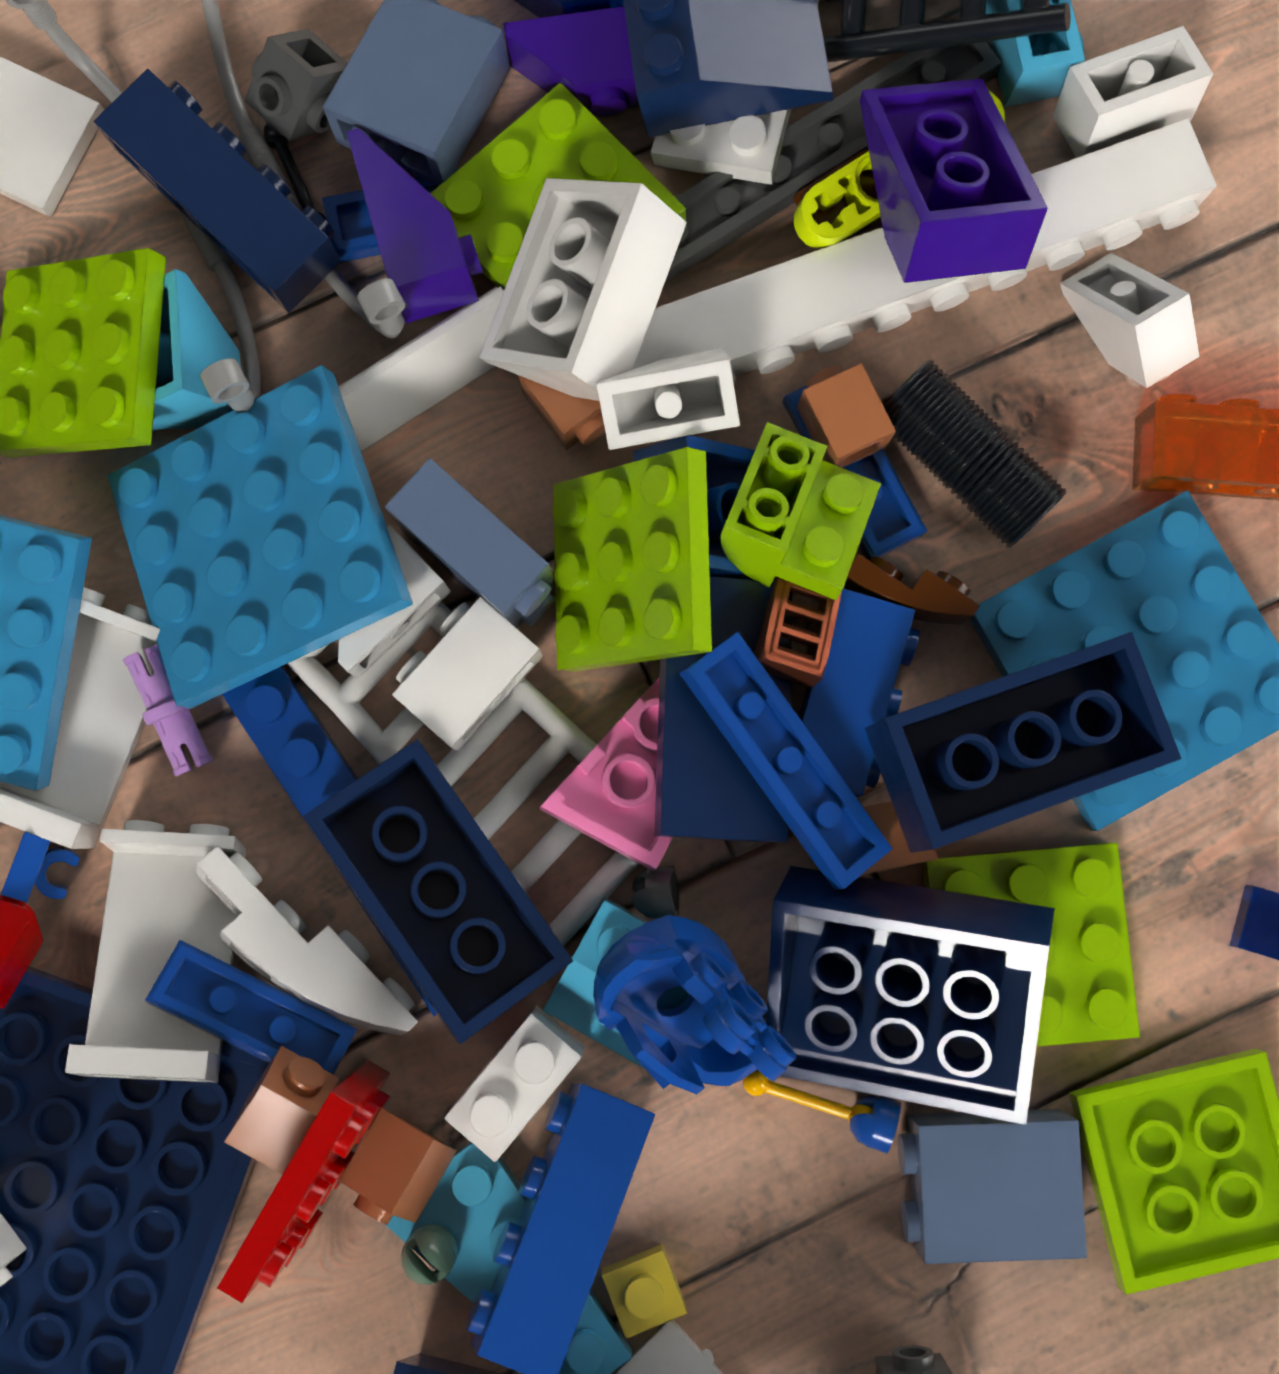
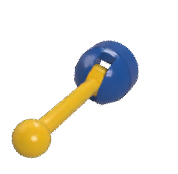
M759 1070L754 1071L743 1079L744 1089L752 1096H760L767 1093L847 1119L850 1124V1131L861 1144L886 1154L891 1148L901 1112V1102L884 1096L869 1095L850 1107L770 1081Z

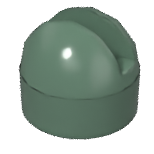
M427 1224L417 1228L410 1235L402 1249V1267L407 1277L415 1283L422 1285H432L446 1278L458 1256V1247L454 1236L449 1230L436 1224ZM417 1245L426 1260L437 1270L431 1271L412 1249Z

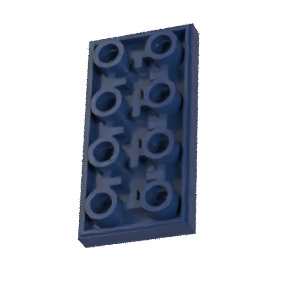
M710 576L712 649L731 635L739 632L754 653L774 582H772L769 588L754 580ZM791 591L789 592L788 600L792 601L793 592ZM785 614L783 623L792 625V616ZM780 636L778 645L792 650V640ZM706 653L660 659L654 837L765 843L788 842V825L679 674ZM769 675L791 705V681Z

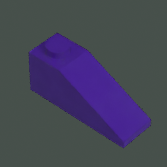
M359 128L346 131L387 278L394 281L405 302V308L401 312L405 322L410 323L479 301L472 276L482 273L483 270L471 234L459 237L451 213Z

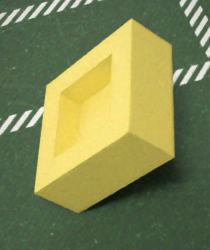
M663 1244L602 1268V1278L626 1339L687 1314L684 1298Z

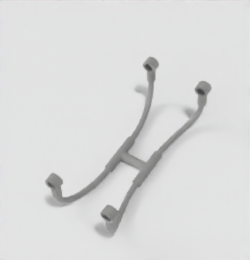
M6 0L7 4L11 7L22 9L36 28L44 30L64 54L111 102L123 93L61 28L56 21V12L47 0ZM201 0L219 78L233 119L240 131L238 139L245 147L247 157L256 170L263 163L270 167L290 189L291 193L286 198L302 211V207L297 201L296 196H294V192L267 141L264 139V135L258 127L253 125L247 113L231 64L217 0ZM180 212L206 264L211 271L216 272L222 284L237 328L244 364L243 373L236 359H223L206 367L201 372L200 378L212 402H227L233 410L245 412L252 408L254 399L261 396V374L251 321L239 285L230 267L232 260ZM336 268L324 278L339 297L374 330L388 338L399 336L404 327V319L401 312L405 308V302L392 279L384 278L374 281L357 294Z

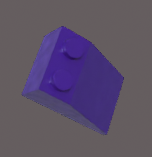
M983 79L862 90L860 105L884 237L903 282L909 283L1026 269L1048 207Z

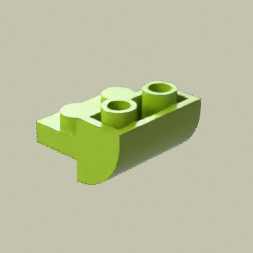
M767 422L720 537L721 547L731 563L742 573L762 585L770 588L776 576L837 600L844 588L881 483L824 461L823 457L828 446Z

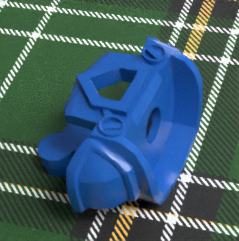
M671 915L649 921L626 933L613 944L597 967L593 998L598 1021L607 1029L612 1030L616 1028L620 1032L628 1050L663 1089L671 1084L698 1094L705 1088L703 1083L716 1086H730L743 1080L757 1069L765 1077L775 1081L787 1070L788 1065L796 1059V1054L787 1040L776 1029L766 1025L762 1015L768 1011V1008L760 995L745 981L742 971L727 943L714 931L699 922ZM682 986L689 993L686 1001L674 1009L662 1010L657 1008V1002L661 995L673 987Z

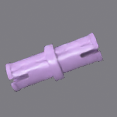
M158 645L144 649L154 671L152 676L141 654L139 655L136 652L123 659L124 665L128 667L147 709L142 716L147 726H155L173 768L174 776L177 777L193 770L183 749L185 744L196 767H201L214 761L196 726L190 708L176 706Z

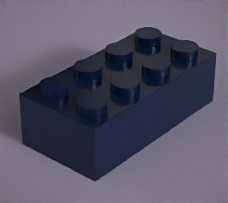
M1132 632L886 717L865 727L910 853L942 847L1182 759Z
M418 739L303 816L310 831L457 1043L462 1044L573 962L568 952Z

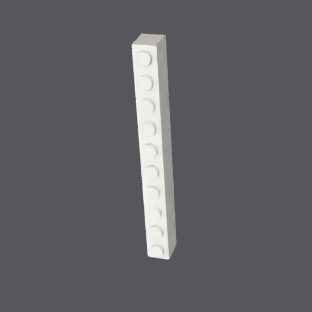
M1187 118L1031 174L1048 209L1026 269L904 283L885 240L882 227L655 308L633 369L662 359L725 348L730 359L733 383L737 381L736 376L759 368L761 374L772 373L790 365L795 360L794 355L817 347L819 353H827L839 349L853 340L852 334L871 327H875L876 332L879 333L892 330L909 321L912 317L911 313L930 306L933 307L935 312L948 310L967 300L970 296L969 292L990 285L992 291L1009 288L1022 281L1027 276V271L1047 265L1050 271L1062 269L1080 260L1085 255L1084 251L1103 244L1106 250L1123 247L1139 238L1143 233L1142 230L1161 224L1164 230L1181 226L1194 219L1200 213L1198 207L1217 185L1190 120Z

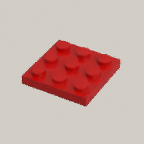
M368 1060L330 1092L217 1289L243 1303L260 1282L271 1288L284 1266L287 1268L299 1248L302 1249L324 1213L318 1209L319 1205L323 1206L333 1189L336 1190L341 1184L339 1179L355 1154L351 1149L355 1143L359 1144L381 1108L384 1109L390 1099V1095L381 1091L390 1072Z

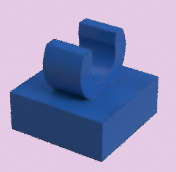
M24 832L0 895L27 902L35 883L37 889L44 896L52 899L65 898L68 887L50 881L46 870L55 862H65L68 865L77 866L80 855L67 847H56L47 851L51 841Z

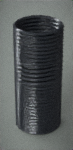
M928 360L920 366L883 404L896 430L893 438H898V442H902V446H907V451H911V455H916V460H920V464H925V468H929V473H934V477H938V481H943L945 489L951 488V494H956V499H962V504H968L967 510L974 512V517H979V521H983V525H988V530H992V534H997V539H1001V543H1006V548H1011L1066 494V488H1061V484H1057V479L1052 480V475H1048V471H1043V466H1039V462H1034V457H1029V453H1024V448H1018V442L1012 444L1013 437L1007 438V432H1002V426L997 427V422H993V418H988V413H984V409H979V405H975V400H970V396H966V391H961V387H957V383L952 382V378H948V374H943V369H939V365H934L933 360Z

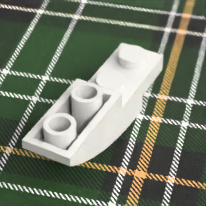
M216 846L196 863V874L236 916L221 931L220 940L246 965L272 985L341 1021L365 1029L402 1035L418 1023L409 1012L415 1006L411 997L392 978L388 977L385 981L381 982L365 965L371 958L370 954L349 931L344 929L337 935L327 925L307 943L300 935L307 929L305 923L283 900H279L274 906L256 888L263 881L261 876L240 853L236 852L229 858Z

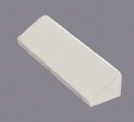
M501 286L490 290L479 297V301L468 304L338 386L361 452L495 367L480 359L479 356L504 292Z

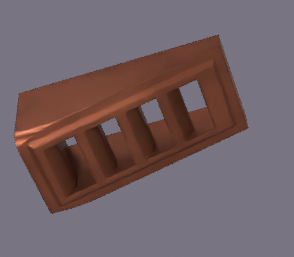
M775 576L754 655L769 675L812 688L823 679L830 653L841 593L837 600H833ZM791 591L821 601L819 610L788 600L789 592ZM788 614L815 623L813 632L783 623L784 615ZM780 636L808 645L807 654L779 646Z

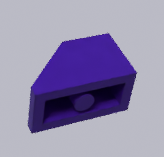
M624 7L503 23L510 66L547 93L561 82L592 114L601 117L613 116L621 113L625 108L637 107V94Z

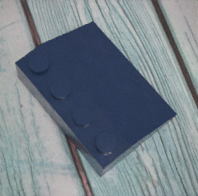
M623 0L636 94L648 138L669 134L670 130L702 124L708 126L733 121L743 116H757L833 100L817 0Z
M790 866L773 899L767 996L768 1011L766 1013V1025L776 1029L787 1040L796 1054V1059L788 1065L787 1070L780 1076L1026 1125L1055 908L858 877L845 889L834 890L820 870Z

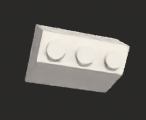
M546 178L479 358L491 365L570 396L599 401L596 382L630 371L634 367L687 222L642 183Z

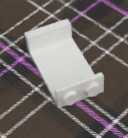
M86 587L83 588L50 784L45 788L34 791L0 781V822L70 849L95 848L145 725L142 714L147 709L128 667L124 665L123 659L138 652L139 655H142L147 669L152 676L154 671L144 649L158 645L157 637L160 632V628L152 626L147 610L128 603L123 615L103 608L102 604L106 596Z
M129 820L125 821L124 830H101L100 842L113 851L85 1045L69 1044L65 1073L85 1077L218 1083L223 1040L146 1003L145 999L179 940L231 966L233 964L234 952L220 940L221 931L236 916L196 874V863L216 846L229 858L236 852L240 853L244 858L246 857V848L236 836H229V828L212 824L190 825L189 833L164 832L165 826L160 823Z

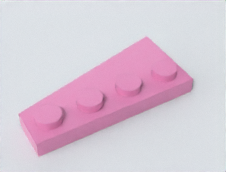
M660 677L539 807V810L652 871L657 869L673 838L654 837Z

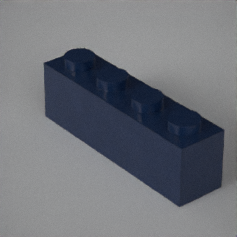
M147 68L93 122L112 147L283 309L290 313L341 262L330 241L335 235L334 230L311 206L307 205L300 211L286 198L291 193L290 189L270 167L263 163L256 170L242 157L247 152L245 147L225 125L218 122L211 128L198 115L203 111L201 106L180 83L174 80L167 87Z

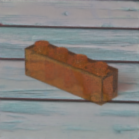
M1168 394L1159 397L1135 417L1132 490L1183 493L1188 490L1190 494L1279 501V409L1260 408L1259 401L1245 398L1225 400L1220 405L1197 403V398L1189 394Z

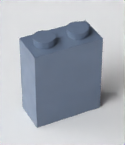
M383 0L323 105V110L337 144L351 149L346 131L359 128L406 172L441 185L453 174L510 70L503 29L496 27L491 21L482 16H467L442 6L436 0Z
M431 458L423 464L384 506L411 540L477 599L483 598L515 628H518L523 621L529 626L534 625L553 604L555 598L550 592L555 587V581L549 563Z
M1061 1109L1028 1110L1026 1125L964 1112L907 1114L908 1133L898 1135V1158L902 1175L910 1174L911 1200L902 1201L901 1222L905 1242H913L914 1248L925 1264L1087 1258L1079 1120Z

